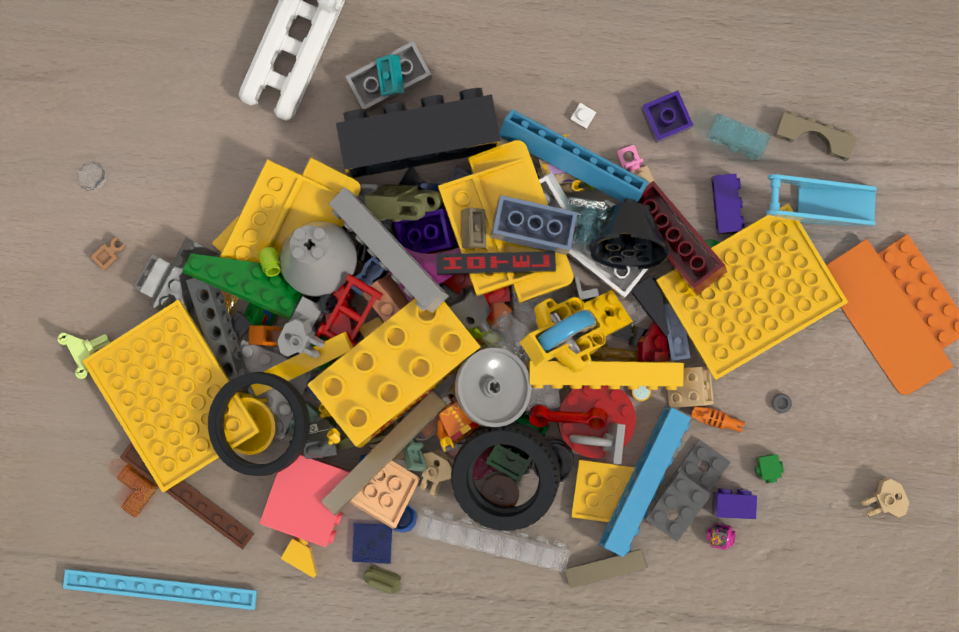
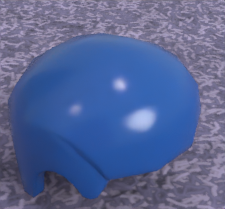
M407 504L396 528L393 530L406 533L416 526L417 514L412 506Z

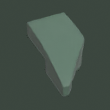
M414 439L403 448L406 466L408 470L424 471L427 466L420 450L424 444L421 442L417 443Z

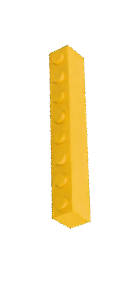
M527 360L529 384L532 385V388H543V385H551V388L559 389L563 388V385H570L572 389H582V385H589L590 389H601V385H608V389H620V386H627V389H639V386H646V389L658 390V386H665L666 390H677V386H683L684 363L592 361L585 369L574 373L559 360H548L534 367L532 360Z

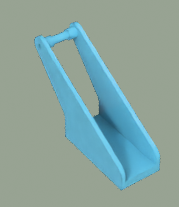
M778 174L768 175V180H771L772 194L770 210L766 211V215L797 220L801 224L874 227L876 225L875 195L877 187ZM781 182L798 186L797 212L780 211V203L778 201Z

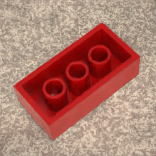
M347 281L340 287L339 290L332 293V295L336 297L337 301H339L340 297L342 296L348 284ZM350 289L343 305L356 312V308L352 307L351 300L354 299L352 289ZM338 311L329 330L337 335L346 332L350 339L356 327L355 321ZM332 313L325 314L326 323L328 322ZM360 330L354 339L356 342L358 341L357 338L360 337Z

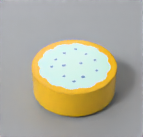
M639 386V389H631V394L634 399L645 401L650 397L651 390L646 389V386Z

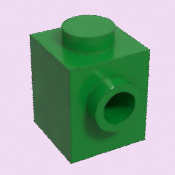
M778 454L756 457L755 473L760 480H765L766 483L777 482V478H782L781 473H784L782 461H779Z

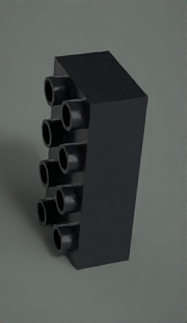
M471 88L460 91V100L445 103L444 95H433L422 98V107L407 110L405 102H395L383 105L382 115L369 117L366 109H356L343 113L344 122L336 123L344 170L348 176L358 178L407 169L410 166L418 167L467 158L500 146L501 140L492 94L484 96L482 88Z

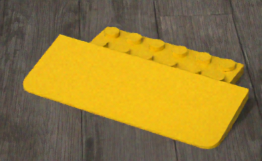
M515 140L469 157L468 162L473 173L472 175L438 186L461 254L548 252L490 238L496 204L500 195L548 206L529 151L524 142ZM468 207L485 209L486 248H462L461 210ZM555 253L556 272L469 274L476 296L513 285L520 304L568 286L573 280V272L567 256Z
M311 156L302 175L267 159L220 257L260 263L258 255L265 247L275 248L280 258V252L287 237L295 229L306 223L327 221L343 227L345 221L342 218L338 219L332 213L333 208L329 203L344 187L358 197L361 190L359 182Z

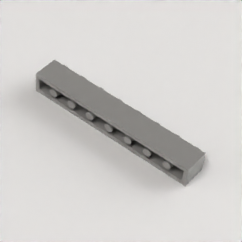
M344 187L329 203L333 208L332 213L338 219L342 218L345 221L343 225L350 232L354 231L357 234L355 238L362 245L366 244L369 247L367 251L374 258L378 257L381 260L379 264L386 271L390 270L393 273L391 275L393 280L405 286L404 292L411 298L413 296L416 298V305L421 310H428L433 313L449 297L352 191Z

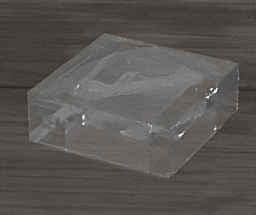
M635 300L625 308L633 321L630 323L632 326L637 325L648 316V313L638 300Z

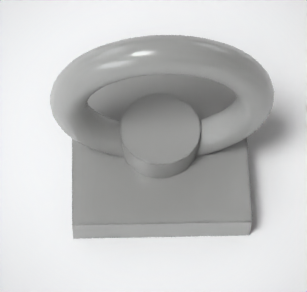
M609 422L608 433H605L603 438L570 435L569 441L578 444L603 446V451H606L605 461L621 464L625 425Z

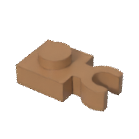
M118 237L111 240L109 247L103 244L90 256L103 271H106L118 259L116 253L122 252L126 248L124 244L119 248L116 247V242L119 241Z

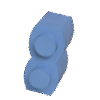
M372 257L365 263L362 272L356 278L371 286L374 282L383 278L386 270L379 264V260ZM352 285V291L364 299L363 291Z

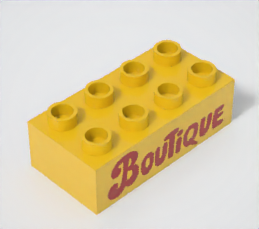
M416 298L413 299L307 384L356 447L362 448L425 398L432 390H435L455 374L465 359L482 349L445 302L431 313L428 310H421L416 305Z

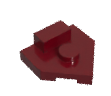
M651 323L645 336H642L638 341V361L669 362V342L658 325Z

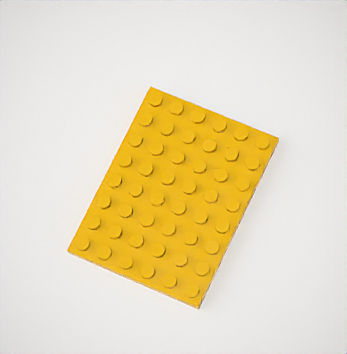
M789 203L780 208V211L794 212ZM769 215L711 248L725 264L727 273L699 295H695L675 269L656 280L714 380L719 379L848 303L800 221Z
M181 300L170 304L82 361L162 493L219 458L210 441L208 415L216 394L230 380ZM238 393L230 400L224 415V432L232 449L261 432Z

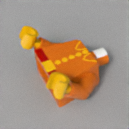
M449 396L442 399L447 405L443 408L444 411L439 414L440 419L437 421V436L444 452L446 451V446L451 445L454 448L455 444L482 427V425L470 420L460 408L458 401L453 403Z

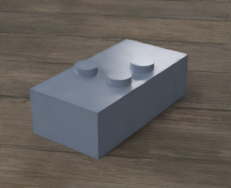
M500 195L496 204L490 238L567 255L571 250L578 212Z

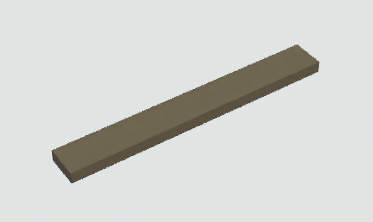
M432 390L321 502L336 516L447 404Z

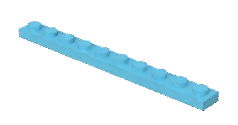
M65 569L63 589L249 610L256 609L258 591L254 589Z

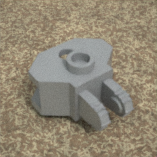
M303 315L286 323L277 340L280 353L285 356H290L297 352L302 354L304 352L312 357L319 358L320 352L309 345L312 343L320 348L325 345V342L315 336V332L312 331L309 318Z

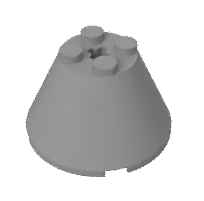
M327 221L309 222L295 229L285 240L280 252V268L285 280L296 291L308 296H323L339 290L346 282L347 276L349 274L353 275L357 264V251L351 236L342 227Z

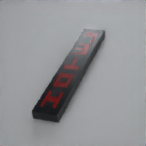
M555 251L437 254V275L556 272Z

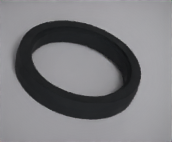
M252 372L232 379L216 394L209 410L208 433L215 452L228 467L245 475L268 476L284 470L298 459L309 437L310 417L305 400L289 381L271 373ZM253 384L267 385L280 392L288 401L294 416V434L289 447L278 459L267 464H256L241 458L229 445L224 432V415L230 400L238 391Z

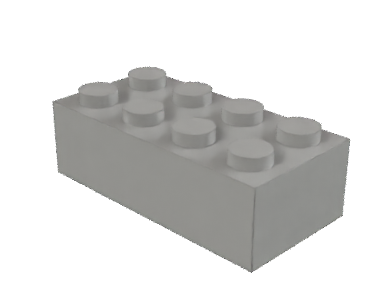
M414 41L385 55L392 54L400 57L405 92L432 79L431 73ZM376 60L345 76L361 108L366 109L367 112L401 95L381 97Z

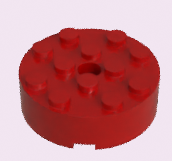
M582 385V389H571L563 398L559 412L588 413L593 408H601L607 412L608 417L606 427L600 430L592 429L588 424L558 422L559 432L566 444L575 452L585 457L605 458L606 451H603V446L572 443L569 441V436L585 435L603 438L604 434L608 433L610 422L625 425L624 448L630 441L636 424L635 410L627 394L621 389H608V385H601V389H590L589 385Z

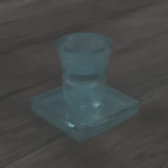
M570 197L568 205L580 215L572 241L590 246L599 231L601 218L606 219L611 207L606 202Z

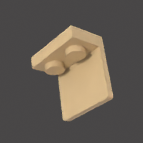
M706 366L683 369V386H677V390H668L669 407L714 404L711 373Z

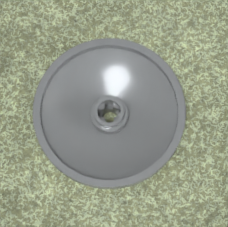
M486 348L476 351L465 359L458 370L455 381V393L458 404L470 420L482 426L501 427L514 422L527 408L531 396V385L529 384V373L526 366L515 354L502 348Z

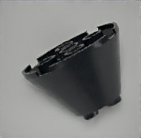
M625 199L624 203L612 206L608 216L593 239L589 251L591 252V257L604 266L627 270V266H638V270L664 263L668 258L669 249L650 211L651 207L636 203L634 199Z

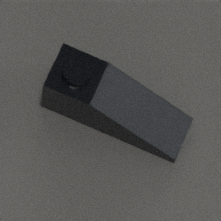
M649 276L630 292L653 323H656L664 336H667L669 330L662 292L656 282L657 279Z

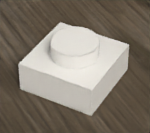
M580 103L570 120L587 129L596 112Z

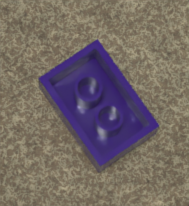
M445 208L427 212L419 220L394 222L398 242L404 248L411 251L428 254L458 247Z

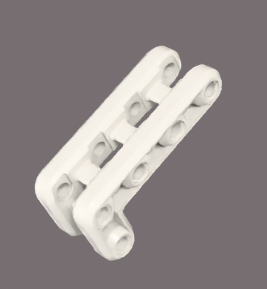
M279 0L239 91L241 102L250 106L258 104L263 89L269 85L281 91L277 106L274 108L276 117L285 121L293 119L345 0H317L318 7L304 2V0ZM298 15L312 21V26L303 42L289 36L290 27ZM282 50L296 56L294 67L287 77L273 71L275 61Z

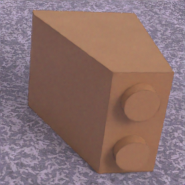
M391 275L377 280L371 285V287L383 293L380 301L376 299L372 307L384 322L410 303ZM363 291L362 295L370 302L372 296Z

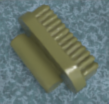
M375 565L370 566L364 574V580L368 586L388 594L396 593L401 585L400 575L390 573V571L388 572Z

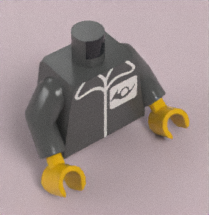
M323 404L319 406L321 414H318L310 424L308 441L303 450L306 459L337 455L335 444L340 441V432L335 428H330L328 419H325V417H330L331 414Z

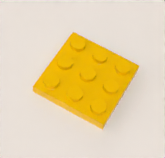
M579 460L571 517L609 522L635 467Z

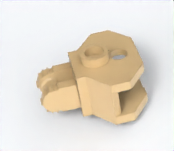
M441 450L429 451L423 454L427 468L422 471L423 480L420 488L425 490L430 481L433 482L430 494L433 496L437 494L442 483L452 478L451 469L455 458Z
M888 478L879 480L876 493L861 501L863 506H867L875 501L878 507L866 512L867 517L880 512H888L899 518L906 515L909 506L903 486Z

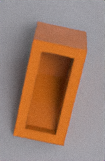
M249 325L248 345L279 346L277 340L283 327Z

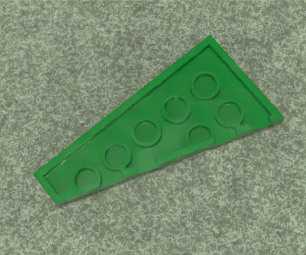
M191 253L182 270V273L290 320L302 296V293L296 291L288 284L282 272L273 277L267 276L262 270L261 263Z

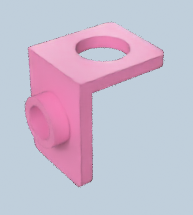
M635 145L617 151L622 168L630 172L640 169L644 161L643 158H639ZM627 151L634 154V160L631 162H626L623 158V154Z

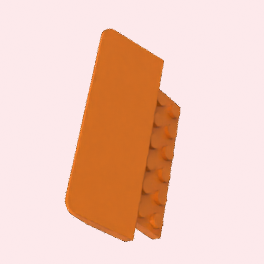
M908 234L879 253L875 251L868 239H865L826 265L848 303L841 306V309L900 394L908 395L954 367L942 349L959 339V309Z

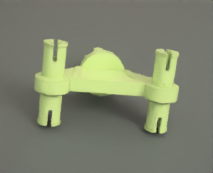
M61 333L57 339L59 344L67 345L78 366L75 371L78 379H84L88 374V370L82 361L110 343L106 334L91 341H88V339L84 341L67 333Z

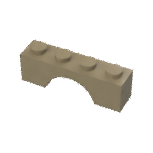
M791 111L784 112L780 116L774 137L791 143L802 134L817 135L826 144L829 156L844 161L850 159L857 138L850 131L835 130L834 126L830 124H817L816 120L805 117V119L800 118L797 113Z

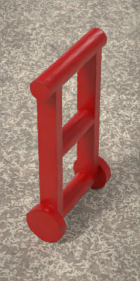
M349 274L345 280L348 284L327 324L322 323L316 336L320 337L323 335L328 339L337 336L329 328L338 311L358 322L349 339L352 346L355 347L357 344L354 340L376 299L380 301L383 293ZM352 285L372 296L363 315L343 305Z

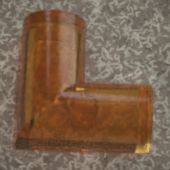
M127 464L117 479L130 488L132 492L123 502L121 508L131 516L138 517L159 487Z

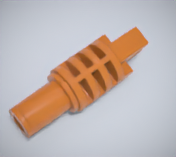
M693 406L690 415L704 424L719 429L728 428L739 433L742 432V427L745 424V421L731 418L727 413L710 407Z

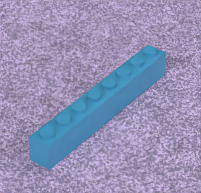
M513 109L505 118L499 135L501 138L509 142L515 140L524 142L529 153L623 203L625 199H634L638 203L648 184V181Z
M664 407L598 543L599 546L621 557H624L630 551L632 539L638 534L639 525L648 513L647 508L656 497L658 485L665 478L664 473L673 461L672 456L675 450L681 445V438L690 426L689 421L691 417L672 407Z

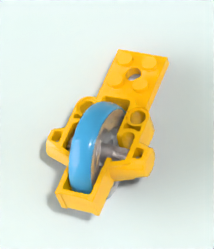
M613 290L585 303L577 297H572L560 304H557L552 298H548L534 308L538 330L529 333L519 343L532 360L534 367L556 357L562 364L576 373L591 364L590 355L605 344L606 336L628 326L633 321ZM605 310L610 313V316H607Z

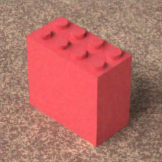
M301 453L294 463L277 473L259 524L326 547L329 543L332 544L337 534V531L334 530L335 526L340 524L343 513L339 512L336 516L333 515L321 501L352 470L319 458L306 459L304 453Z

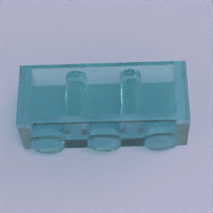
M718 113L714 118L707 137L711 138L710 141L717 145L725 144L729 150L737 153L738 151L744 152L746 157L756 160V158L760 159L763 156L771 135Z

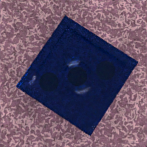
M354 523L352 562L391 564L393 529L386 524Z

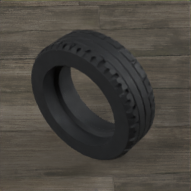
M512 422L501 427L483 426L474 431L465 440L455 456L451 469L453 493L456 501L460 504L459 506L468 514V517L480 525L498 531L521 530L539 521L552 505L560 484V464L556 452L552 449L549 441L537 430H533L532 427L526 424ZM498 444L511 445L523 450L533 459L538 468L539 483L536 492L527 502L514 507L500 506L489 501L479 492L474 483L473 469L477 458L487 448Z

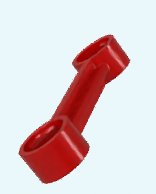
M535 405L530 410L529 421L537 427H543L548 422L584 423L588 424L592 429L600 430L606 427L608 414L601 408H593L588 413L549 411L545 406Z

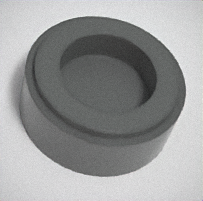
M778 394L772 399V407L778 413H786L792 406V401L786 394Z

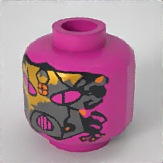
M715 523L712 529L707 530L706 540H710L712 548L728 550L730 546H734L736 531H733L730 525Z

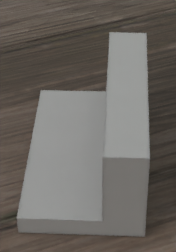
M579 276L574 277L573 282L577 298L583 301L599 296L597 288L582 291Z

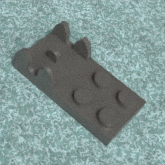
M186 237L150 306L161 311L175 301L181 300L188 313H190L194 304L186 280L194 277L182 273L184 265L191 253L220 257V254Z

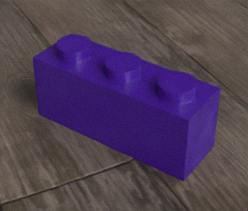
M736 173L714 175L711 177L716 234L738 233L745 226L744 216L740 214V209L743 208L742 197H739L738 190L741 189L740 178H737Z

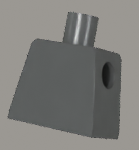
M472 285L462 289L449 308L466 329L469 330L477 327L480 333L488 331L491 327L486 318L491 313V308L484 294L476 296Z

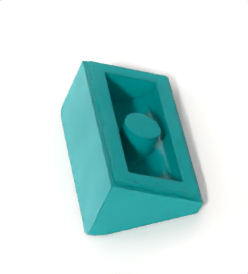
M391 54L376 58L381 97L404 94L400 57Z

